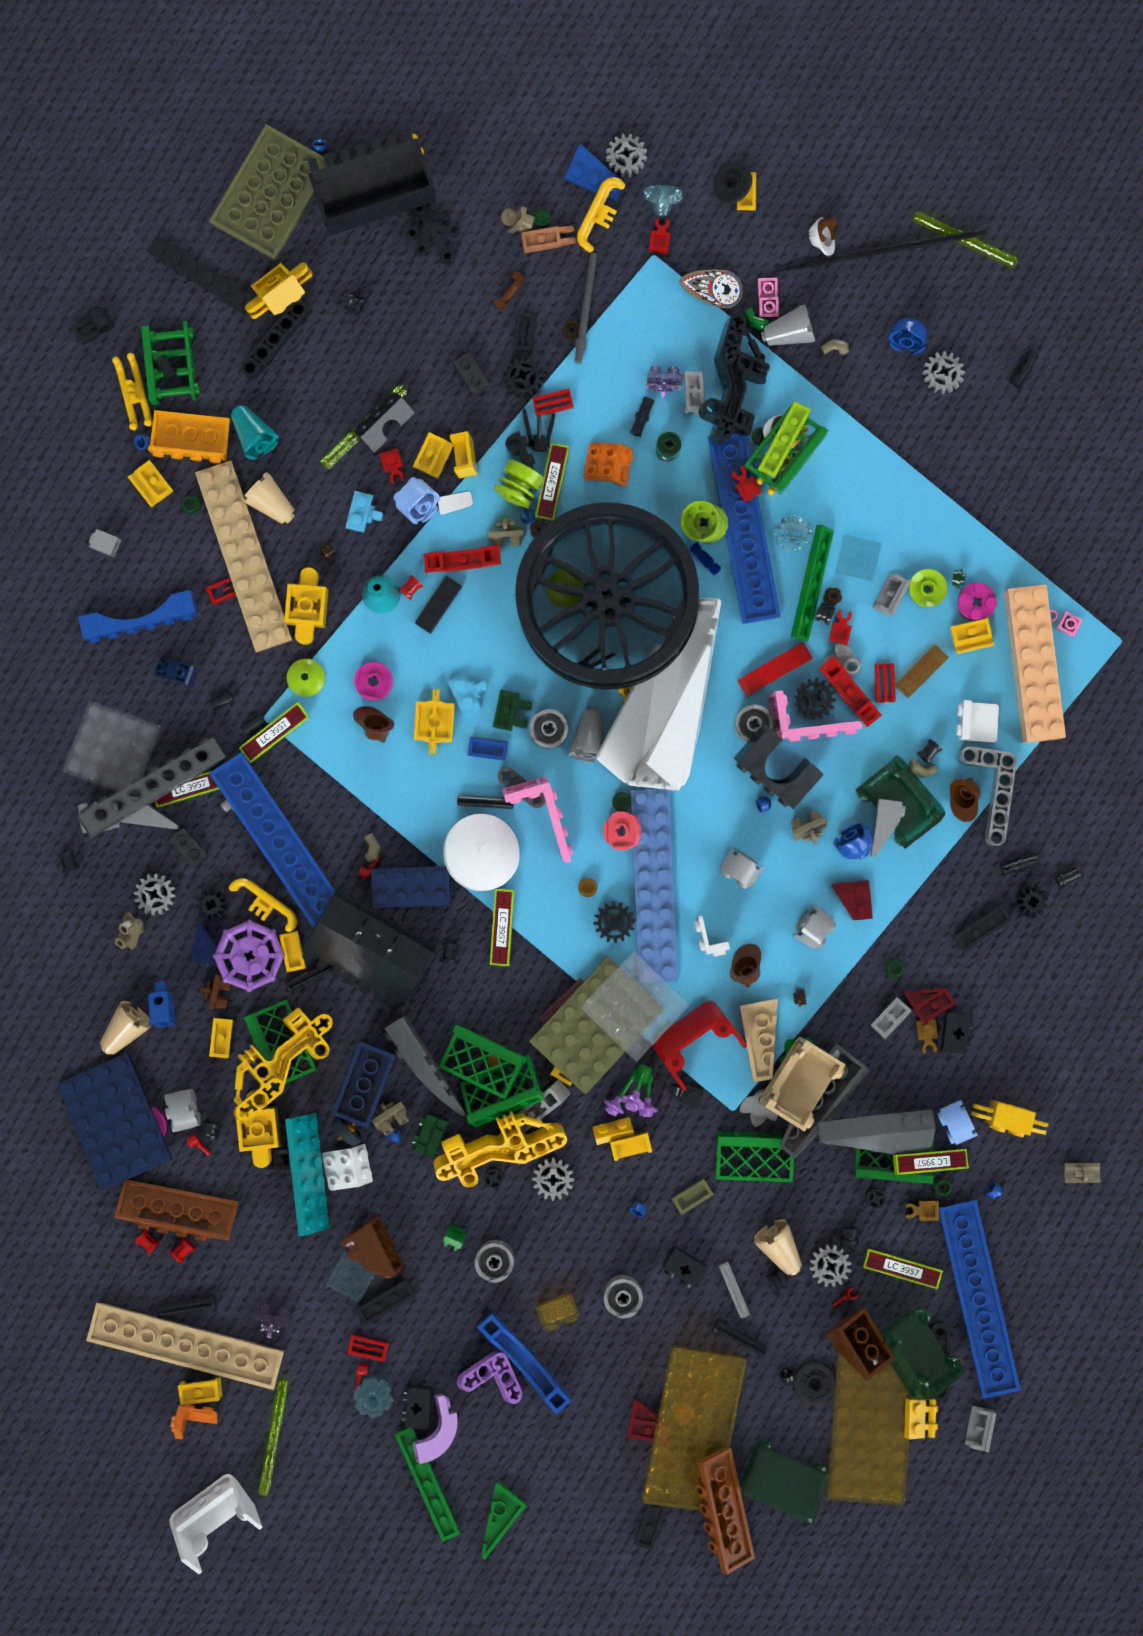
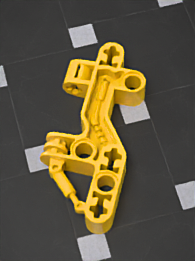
M296 1008L283 1019V1022L293 1036L274 1051L271 1061H266L253 1045L249 1046V1051H244V1055H238L241 1063L236 1067V1097L234 1098V1102L237 1104L234 1109V1116L237 1120H249L283 1092L291 1060L306 1049L314 1059H323L328 1056L329 1046L321 1036L332 1027L333 1022L329 1015L321 1014L310 1021L300 1008ZM319 1019L327 1021L325 1023L326 1028L323 1026L316 1030L314 1027L321 1023ZM317 1045H321L324 1048L322 1056L317 1055L315 1052ZM258 1058L261 1063L252 1069L250 1064H255V1060ZM259 1067H264L267 1070L264 1078L259 1077L257 1074ZM248 1070L258 1082L259 1088L242 1101L240 1090L243 1089L244 1072ZM271 1083H277V1092L271 1091L267 1095L264 1091H262V1089L268 1091L272 1087ZM257 1094L262 1095L264 1098L262 1105H256L254 1102V1097ZM249 1101L250 1105L255 1108V1111L251 1108L246 1112V1117L239 1116L240 1108H247L249 1106L247 1102Z
M509 1111L510 1115L508 1116L504 1114L501 1119L496 1117L501 1133L497 1136L485 1135L465 1144L460 1134H457L442 1141L445 1154L438 1156L433 1162L436 1177L441 1181H446L458 1176L463 1186L473 1187L478 1182L476 1167L492 1160L524 1164L563 1147L567 1142V1137L563 1126L559 1123L545 1124L542 1123V1120L525 1116L523 1113L514 1115L513 1111ZM528 1124L538 1128L542 1126L543 1128L525 1135L520 1127Z

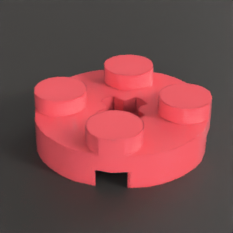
M629 812L613 813L604 824V839L616 850H629L638 845L641 837V825L638 817ZM622 826L626 829L624 836H622V833H619V829H622Z

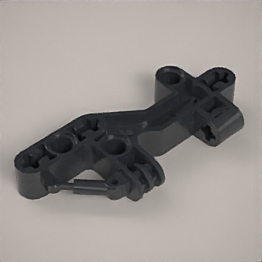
M734 313L724 324L714 357V364L723 387L721 401L709 398L698 410L701 419L713 424L710 438L716 445L724 444L733 433L740 436L750 435L755 416L741 409L747 389L745 380L755 384H765V377H767V371L770 369V365L765 362V355L761 353L755 339L751 338L749 334L750 329L746 328V317L741 313ZM743 335L747 336L748 344L755 357L740 351L739 348Z

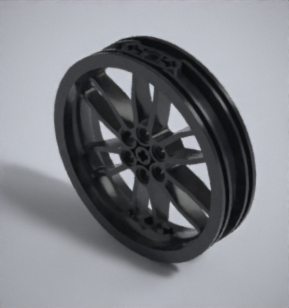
M602 502L580 506L563 513L548 523L535 536L528 546L518 569L515 598L525 638L535 655L545 666L558 676L574 684L592 689L614 690L632 687L650 680L669 667L680 655L688 643L695 626L699 605V583L696 567L687 546L666 522L636 506ZM607 525L609 527L611 547L608 566L599 567L592 548L591 526ZM614 525L636 529L656 541L655 544L640 553L621 573L614 571ZM581 529L586 530L588 552L595 572L591 577H588L568 563L550 557L557 543ZM663 547L671 557V560L652 573L632 580L630 575L654 552ZM550 564L568 572L581 582L580 586L562 585L542 578L546 566ZM676 566L683 592V599L678 609L657 600L632 595V591L653 582L670 568ZM603 574H608L610 579L602 581L600 577ZM622 581L628 583V586L624 589L618 587V584ZM538 584L559 593L583 598L582 602L560 612L543 626H538L532 600ZM591 585L595 590L588 593L584 590L585 587ZM610 593L611 597H608L607 600L604 599V595L607 596ZM623 600H628L631 603L628 607L620 605ZM594 604L597 606V609L591 612L587 610V606ZM635 606L654 608L673 615L669 628L665 629L646 620L634 611ZM611 611L615 616L612 619H607L604 616L605 613ZM583 612L585 617L577 627L558 643L551 646L543 634L564 619ZM623 616H627L650 631L666 636L662 647L658 651L634 665L629 663L627 640L620 618ZM595 619L601 621L599 641L602 661L601 669L577 664L558 652L577 638ZM616 626L623 646L624 668L607 669L604 649L606 627Z

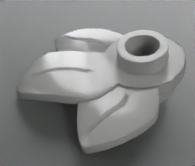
M835 644V654L823 659L824 664L835 656L849 675H855L861 669L860 660L853 656L852 650L844 644ZM849 662H854L855 667L853 669L848 668Z
M765 1089L758 1090L754 1096L746 1097L740 1106V1112L750 1113V1119L754 1127L761 1125L766 1118L776 1121L778 1117L777 1114L759 1102Z

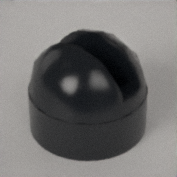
M787 1367L779 1372L780 1379L785 1385L795 1382L796 1375L792 1368ZM788 1372L789 1377H785L784 1374Z

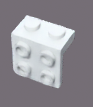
M971 700L961 701L957 707L959 724L956 725V735H958V740L996 742L999 706L997 704L972 703Z
M697 916V921H694L696 932H700L701 939L698 940L700 951H704L705 954L713 953L714 956L726 954V950L730 949L729 943L722 942L709 945L703 917Z
M365 1144L322 1154L329 1190L360 1187L373 1182Z

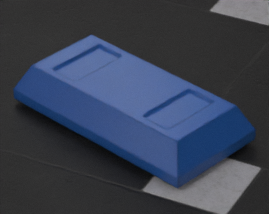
M470 737L467 756L506 761L508 742Z

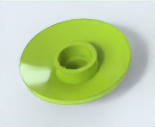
M921 570L910 580L909 594L912 600L922 607H934L940 604L946 597L947 582L943 575L936 570ZM924 586H928L930 588L929 593H926L924 591Z
M563 570L556 571L548 579L558 584H567L579 587L581 583ZM546 587L548 598L559 607H572L582 599L581 597L559 593Z
M300 659L290 666L287 673V683L295 694L302 697H310L317 694L323 688L325 672L318 662L312 659ZM303 674H308L307 680H302Z

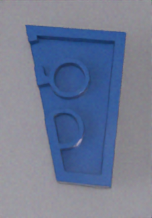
M579 144L564 179L597 194L604 180L616 176L584 146ZM613 188L607 198L616 202L622 189Z

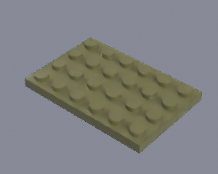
M266 124L210 218L209 223L276 261L315 195L308 173H311L308 160L316 158L319 169L327 167L324 157Z
M607 956L529 1042L586 1095L664 1009Z

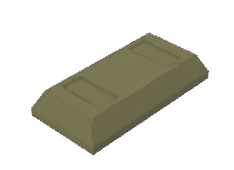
M703 1178L671 1199L682 1215L714 1194Z

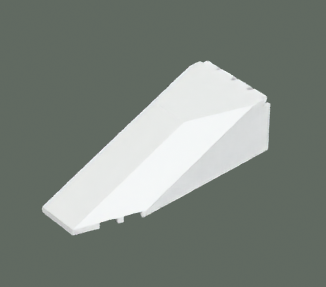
M719 598L698 599L699 605L695 626L685 648L676 660L660 674L648 681L632 686L596 756L600 763L623 783H628L629 786L678 791L682 785H685L690 775L701 727L722 602ZM663 642L661 645L655 643L648 657L662 647Z

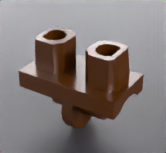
M221 974L215 975L213 988H211L212 981L207 980L206 987H200L199 991L204 992V1000H209L210 993H212L209 1009L212 1010L228 1008L229 998L220 996L221 989L231 991L232 984L224 983Z

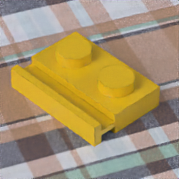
M429 432L414 462L413 468L439 479L454 444Z
M150 460L135 470L133 474L127 476L151 508L173 492V489Z
M988 618L950 627L956 654L995 645Z

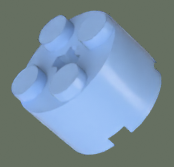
M412 477L394 495V500L396 501V508L412 523L418 524L417 522L419 521L426 522L435 514L438 506H436L437 500L440 502V497L423 480Z
M961 1100L941 1108L940 1113H938L942 1125H947L949 1129L946 1133L951 1144L956 1143V1145L978 1136L976 1131L972 1132L975 1129L965 1107H960L963 1105Z

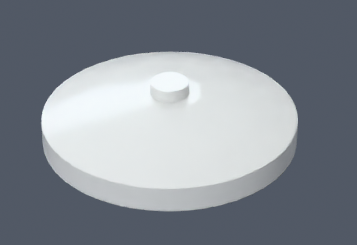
M474 814L461 819L449 830L444 841L443 857L448 872L460 885L474 891H489L502 886L513 876L519 863L520 850L514 832L504 821L488 814Z

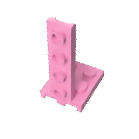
M775 691L767 696L769 712L774 721L773 731L782 739H789V742L800 741V737L808 736V740L818 739L819 735L826 734L827 737L838 736V732H845V735L856 734V730L862 729L860 721L788 729L790 717L789 714H786L787 696L784 695L783 691Z
M544 776L503 788L502 792L506 803L510 802V804L521 802V798L528 796L529 799L536 798L543 792L561 857L564 862H570V855H573L570 844H566L565 837H568L566 827L561 826L559 820L563 818L560 807L556 808L554 802L558 800L555 789L551 790L547 777Z

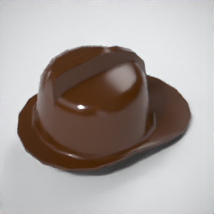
M362 706L353 713L354 720L363 728L365 736L371 740H378L384 743L389 731L395 725L392 719L374 707Z
M972 778L966 780L956 779L950 785L951 811L956 818L963 822L974 820L978 814L980 788Z
M746 944L741 946L735 952L730 969L731 979L745 985L747 988H750L751 984L756 982L761 974L762 952L757 945Z

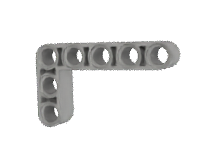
M968 746L961 749L958 753V759L962 764L995 769L985 840L991 846H999L1006 839L1017 758L1011 752ZM966 750L972 753L973 757L970 761L964 757ZM985 753L991 756L992 760L989 764L983 760ZM1004 756L1010 759L1009 766H1005L1002 763ZM1001 775L1006 776L1008 779L1005 786L1000 783ZM999 794L1005 797V802L1002 805L997 802ZM996 813L1002 816V822L999 824L994 820ZM993 832L999 834L1000 839L997 843L991 839Z

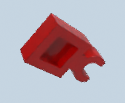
M656 218L655 228L657 231H651L649 251L668 253L670 233L665 231L669 228V219L666 220L664 226L659 225V218Z
M398 449L380 453L385 473L391 471V483L395 484L394 477L396 475H399L401 480L404 481L403 473L398 470L403 467Z
M741 466L742 475L737 476L733 471L731 476L735 481L739 482L735 488L744 503L760 495L762 491L753 476L746 477V469Z
M839 610L836 614L838 623H832L828 642L847 646L852 626L847 625V622L851 619L852 613L848 612L847 618H842V610Z

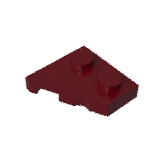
M869 880L831 884V887L838 895L852 920L873 919Z
M946 988L924 989L914 992L905 991L903 993L923 1025L956 1005V1002Z
M633 1399L627 1437L665 1444L669 1424L661 1417L655 1415L652 1410L639 1400Z

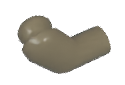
M832 339L820 346V349L824 355L832 350H839V353L844 355L849 352V344L843 340Z
M911 760L909 762L911 773L920 778L937 773L935 764L924 767L918 760Z
M370 833L364 837L369 845L365 859L368 862H373L379 857L381 846L374 835Z

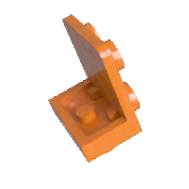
M590 443L584 479L587 481L611 482L619 487H627L630 478V466L633 461V450L623 444Z
M190 1404L178 1406L176 1416H172L171 1432H174L175 1439L183 1440L187 1420L217 1424V1412L210 1407L196 1409L195 1406Z

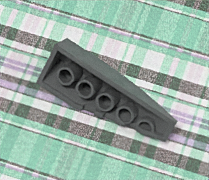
M405 1015L387 1026L384 1034L390 1043L393 1041L397 1047L394 1049L397 1056L405 1060L415 1075L441 1101L462 1117L466 1115L465 1109L407 1016Z
M838 1044L833 1047L829 1054L845 1064V1071L842 1077L831 1080L812 1111L814 1118L812 1126L804 1132L790 1123L780 1144V1147L794 1159L818 1134L817 1123L829 1121L870 1071L867 1066Z
M933 1110L874 1115L817 1123L820 1143L883 1152L891 1155L931 1151L936 1130Z

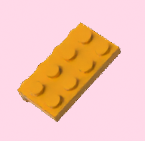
M154 410L151 441L148 451L155 457L171 455V458L174 459L190 457V460L193 461L209 459V462L221 463V461L227 460L231 419Z

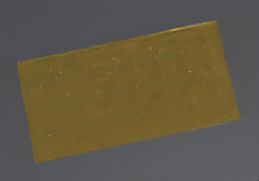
M672 1346L641 1500L643 1503L700 1511L701 1497L695 1489L698 1485L697 1478L701 1477L698 1461L726 1446L730 1447L747 1359L745 1357Z
M889 1346L895 1359L868 1381H865L848 1361L837 1352L827 1486L828 1500L905 1506L910 1440L904 1438L906 1398H913L915 1348Z

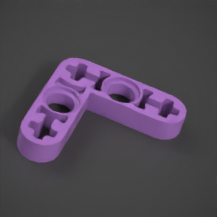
M494 1351L461 1373L457 1379L459 1389L470 1392L494 1376L506 1402L516 1404L522 1398V1390L507 1356L498 1351ZM497 1357L500 1358V1359L498 1360L499 1365H498V1364H495V1362L497 1361ZM485 1366L486 1373L480 1377L479 1369ZM505 1372H507L509 1376L508 1380L505 1383H503L501 1379L502 1375ZM466 1378L470 1379L468 1381V1386L464 1385L466 1383ZM511 1390L515 1391V1393H513V1398L510 1397L512 1395Z

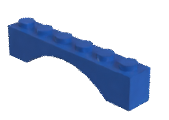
M191 590L171 594L167 601L157 610L140 618L129 620L113 619L96 612L80 616L78 619L83 639L90 643H97L103 637L108 636V639L120 637L119 633L127 632V634H134L138 632V629L144 627L146 630L157 628V624L161 623L172 625L178 619H183V621L192 620L194 615H198L194 594Z
M493 1310L478 1323L477 1328L522 1372L556 1415L571 1402V1395Z

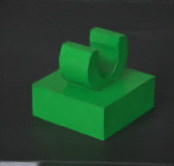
M450 1224L443 1239V1242H445L444 1246L447 1247L450 1244L454 1246V1251L458 1250V1248L461 1249L467 1231Z

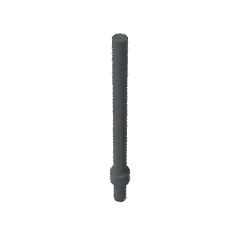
M590 253L579 334L578 339L575 341L576 354L574 362L577 364L582 363L583 352L587 345L585 338L598 256L596 253Z

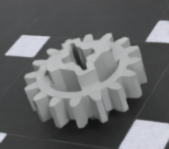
M622 134L621 139L615 137V143L610 142V148L606 150V154H608L606 162H610L609 168L614 167L615 174L620 171L622 177L625 173H628L629 177H631L633 171L638 174V167L643 169V162L647 161V157L644 156L647 154V149H642L644 142L638 143L639 137L632 139V134H629L628 138H625L624 134ZM639 158L638 161L634 165H632V162L635 159Z
M943 351L941 356L938 352L935 353L934 358L930 356L928 359L929 363L924 365V368L927 370L922 372V375L927 376L923 381L930 383L927 388L929 389L933 386L934 393L939 389L941 394H944L946 390L951 393L953 388L957 389L959 387L958 383L963 381V378L960 376L965 374V371L960 370L964 364L957 363L960 358L953 359V353L946 356V351ZM935 364L936 371L931 373L932 366ZM943 370V372L947 371L948 373L945 376V374H939L940 371ZM954 373H956L955 379H954V381L952 382V381H951V380H952L951 375L954 374Z
M155 874L154 878L151 875H147V880L144 878L140 879L141 885L136 884L139 890L134 892V895H138V898L134 901L141 903L138 908H145V914L151 911L152 915H156L158 911L162 915L163 909L169 911L168 905L175 904L172 898L177 897V895L172 894V891L176 887H170L172 881L166 882V876H162L159 879V874ZM157 882L153 887H147L149 883ZM164 887H165L166 890H167V896L164 894V891H163V888H164ZM148 891H157L161 898L153 899V895ZM143 893L146 895V902L144 901ZM157 902H163V903H164V904L161 905L160 907L154 908V906H155V904H156Z
M553 1157L552 1162L545 1159V1165L538 1164L540 1169H534V1173L537 1176L532 1177L533 1181H537L533 1187L539 1188L538 1195L544 1193V1199L551 1196L552 1201H554L555 1196L562 1199V1193L568 1195L567 1188H573L569 1182L574 1181V1178L569 1176L573 1173V1170H567L568 1163L563 1166L562 1159L557 1163ZM550 1167V1171L546 1175H541L546 1168ZM557 1167L562 1169L565 1175H561L557 1171ZM551 1175L559 1178V1180L555 1181V1184H551V1180H548V1178H551ZM564 1183H565V1185H564V1187H563L562 1189H560L559 1191H556L557 1187H558L560 1184H564ZM542 1184H546L550 1191L546 1190Z
M825 1244V1249L819 1246L820 1252L816 1253L813 1251L815 1258L809 1259L813 1264L809 1269L815 1271L812 1273V1277H818L817 1282L819 1284L824 1281L825 1287L829 1283L835 1287V1282L842 1285L841 1279H848L846 1272H851V1269L847 1266L852 1263L846 1260L849 1255L847 1253L843 1254L844 1249L842 1247L837 1250L835 1244H833L832 1248ZM827 1253H834L838 1256L830 1257ZM822 1258V1264L818 1267V1261ZM826 1259H828V1261L833 1264V1269L835 1272L830 1270V1268H827L828 1262L826 1261ZM842 1263H843L842 1271H841L840 1274H839V1272H838V1271H839V1267H840V1266L842 1265ZM829 1274L832 1275L833 1278H826L822 1275Z

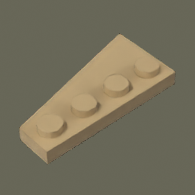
M778 999L739 1005L753 1082L773 1079Z

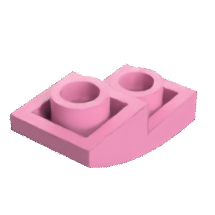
M758 278L759 317H779L777 278Z
M1050 610V612L1055 614V618L1051 620L1053 622L1057 620L1058 614L1056 611ZM1065 611L1056 629L1075 637L1083 619Z

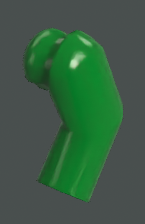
M752 308L744 311L747 322L752 329L763 331V327L770 324L768 319L756 317Z

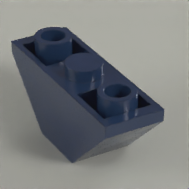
M160 657L156 664L154 675L193 688L199 669L188 664Z

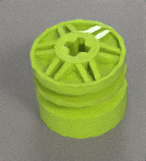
M508 460L503 472L509 478L499 477L498 482L500 484H495L493 489L506 501L517 506L529 508L531 503L527 499L533 500L534 495L528 490L538 491L544 478L528 466L515 460Z
M695 501L683 510L681 528L689 539L705 544L715 543L725 535L728 528V518L721 507L706 501ZM706 519H707V520H710V521H708V525H709L708 527L705 526V525H706V521H705Z

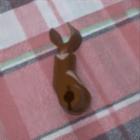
M515 271L511 276L514 282L503 293V297L494 301V306L499 310H503L502 307L505 308L508 305L507 301L515 295L524 283L525 276L520 271Z

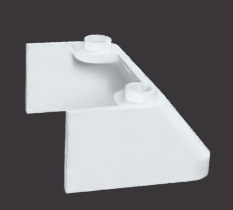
M223 1475L177 1509L170 1517L169 1522L180 1559L198 1574L202 1572L198 1556L208 1546L206 1536L235 1514L243 1521L248 1520L259 1530L262 1528L254 1503L232 1475Z

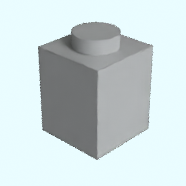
M96 529L95 533H92L90 536L89 547L114 558L121 540L118 537Z

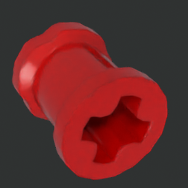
M412 575L409 576L410 579L402 587L398 588L409 600L412 599V595L419 588H423V585Z
M144 1230L135 1241L136 1244H140L145 1248L149 1255L161 1242L153 1238L148 1233V1230Z
M183 1237L175 1249H171L169 1252L175 1260L182 1263L184 1257L196 1248L186 1237Z

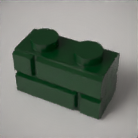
M427 1113L426 1116L422 1115L418 1125L422 1127L420 1134H415L412 1145L415 1146L414 1151L436 1158L449 1120L431 1113Z

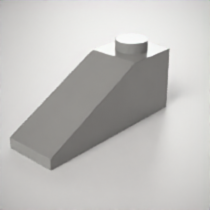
M129 796L133 800L139 799V797ZM150 805L120 821L123 823L177 830L181 828L179 824Z
M878 799L870 856H877L900 822V817L904 818L905 806H902L901 801Z
M558 1079L543 1091L545 1100L523 1108L517 1114L523 1113L525 1116L541 1120L563 1103L571 1093ZM525 1124L520 1128L525 1132L532 1126Z

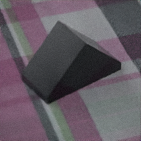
M289 1148L271 1149L272 1161L268 1165V1169L291 1170Z

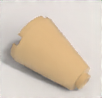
M268 472L241 499L244 503L281 524L284 522L288 524L295 516L293 514L295 509Z
M122 1001L118 1005L100 1041L101 1049L106 1054H116L151 1027L148 1015L139 1007L136 1011L130 1006L132 1003L129 1001Z
M783 1219L773 1221L775 1223L774 1226L767 1229L766 1225L757 1232L754 1237L756 1240L754 1243L786 1275H795L800 1271L802 1263L790 1226Z

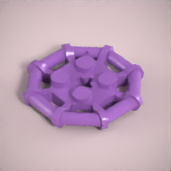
M247 920V922L228 930L225 929L217 950L213 954V959H215L223 978L222 981L247 990V992L274 982L282 960L285 958L276 935V930L252 922V920ZM246 930L247 936L237 940L234 938V935ZM252 930L265 936L262 939L253 937ZM230 940L233 944L229 953L226 954L224 951ZM268 940L271 941L275 953H269L265 944ZM253 951L252 955H254V958L246 961L245 952ZM229 958L233 969L229 972L223 959ZM269 958H275L269 972L265 967ZM236 972L246 975V982L233 976ZM260 972H262L265 975L264 977L252 982L251 976L259 974Z

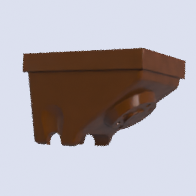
M379 1215L348 1233L340 1241L342 1247L349 1248V1253L346 1254L348 1259L361 1263L365 1269L373 1274L390 1279L395 1277L405 1267L397 1250H392L395 1246Z
M860 1308L857 1312L844 1316L836 1325L825 1331L827 1338L833 1342V1348L848 1361L865 1381L873 1378L895 1359L894 1354L886 1341H883V1336L866 1308Z

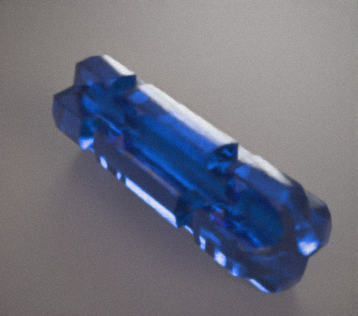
M694 543L690 547V551L697 555L699 561L706 568H709L713 575H716L721 570V567L714 563L715 560L705 550L701 549L702 547L699 543Z

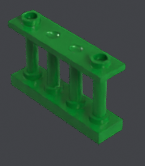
M183 321L184 330L158 333L152 331L149 325L141 326L148 397L152 405H160L159 399L165 396L191 394V398L196 401L197 395H200L199 383L195 381L191 339L194 338V330L187 321ZM185 338V349L158 352L154 350L153 343H156L157 340ZM161 355H165L166 358L186 356L188 367L176 368L177 376L189 375L190 386L166 389L158 387L157 380L164 377L162 371L159 368L156 369L155 360L159 359Z

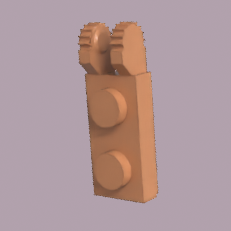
M556 226L522 232L524 253L575 244L576 238L574 237L560 238V234L574 232V227Z

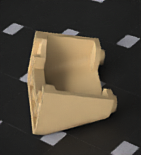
M799 1037L790 1048L773 1079H771L763 1092L759 1102L805 1132L814 1122L813 1109L831 1080L842 1077L845 1071V1064L809 1041Z

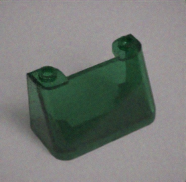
M896 755L857 787L855 791L862 802H872L876 808L878 799L902 802V806H905L904 818L900 817V822L895 828L894 840L899 846L906 849L936 826L946 813L942 805L921 780L911 773L910 767L905 761Z
M924 1305L916 1307L880 1330V1333L884 1338L883 1341H886L895 1356V1359L890 1364L910 1396L915 1400H934L965 1373V1370L958 1358L946 1356L927 1325L931 1322V1313Z
M762 1440L761 1443L756 1441L739 1483L741 1493L799 1519L814 1523L829 1475L828 1470H826L827 1467L820 1463L808 1466L775 1452L772 1448L773 1445L767 1441Z

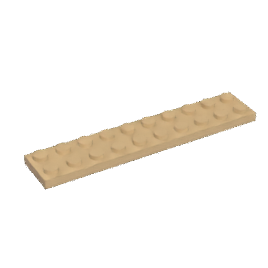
M232 461L195 472L256 653L292 641L288 625L284 622L285 617L247 504L241 500L244 496Z
M101 1302L96 1303L86 1340L272 1390L275 1389L285 1351Z

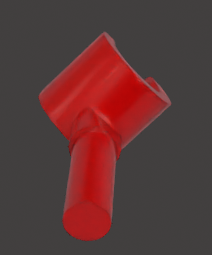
M378 857L376 861H373L368 869L362 866L358 873L359 877L369 878L371 869L377 865L381 858Z
M196 1134L187 1138L186 1141L191 1148L197 1145L207 1156L211 1154L201 1143V1140L197 1138Z
M850 1287L845 1291V1295L832 1304L836 1307L848 1299L855 1300L859 1294L856 1293L853 1297H850L849 1293L854 1289Z
M359 1364L357 1367V1380L354 1389L356 1391L360 1389L362 1375H368V1364Z

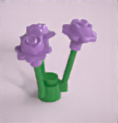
M639 1064L637 1070H633L630 1079L619 1096H616L614 1100L603 1101L606 1104L605 1110L614 1116L618 1113L623 1114L624 1111L620 1105L623 1102L627 1110L632 1112L639 1110V1115L643 1117H652L654 1112H658V1109L651 1104L650 1098L651 1084L654 1078L651 1075L653 1069ZM635 1079L638 1082L635 1091H633L632 1095H624ZM647 1082L646 1097H644L642 1102L639 1098V1091L642 1084Z

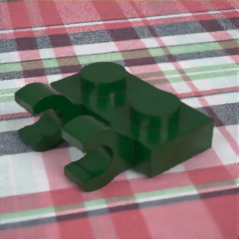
M500 689L492 727L511 732L513 726L526 729L528 721L515 718L516 709L518 707L531 710L532 703L519 699V693Z

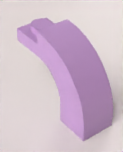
M442 1393L434 1395L438 1412L437 1428L429 1437L412 1442L416 1462L419 1464L432 1461L441 1456L449 1448L456 1434L457 1413L454 1411L448 1412V1409H451L450 1401Z

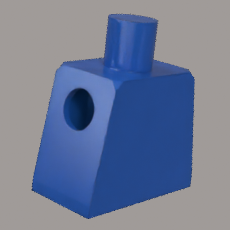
M165 981L155 982V993H149L148 995L150 1024L156 1027L177 1025L173 994L166 991ZM163 998L162 1004L159 1005V999Z

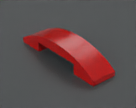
M500 545L485 546L471 550L423 554L425 573L465 571L501 565Z
M803 642L755 669L737 682L746 697L813 658Z
M835 656L819 667L824 676L866 727L882 716Z

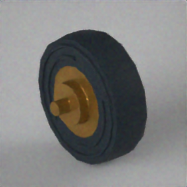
M336 1117L331 1122L333 1129L339 1135L338 1140L343 1139L352 1146H357L361 1142L362 1136L355 1128V1123H350L340 1117Z

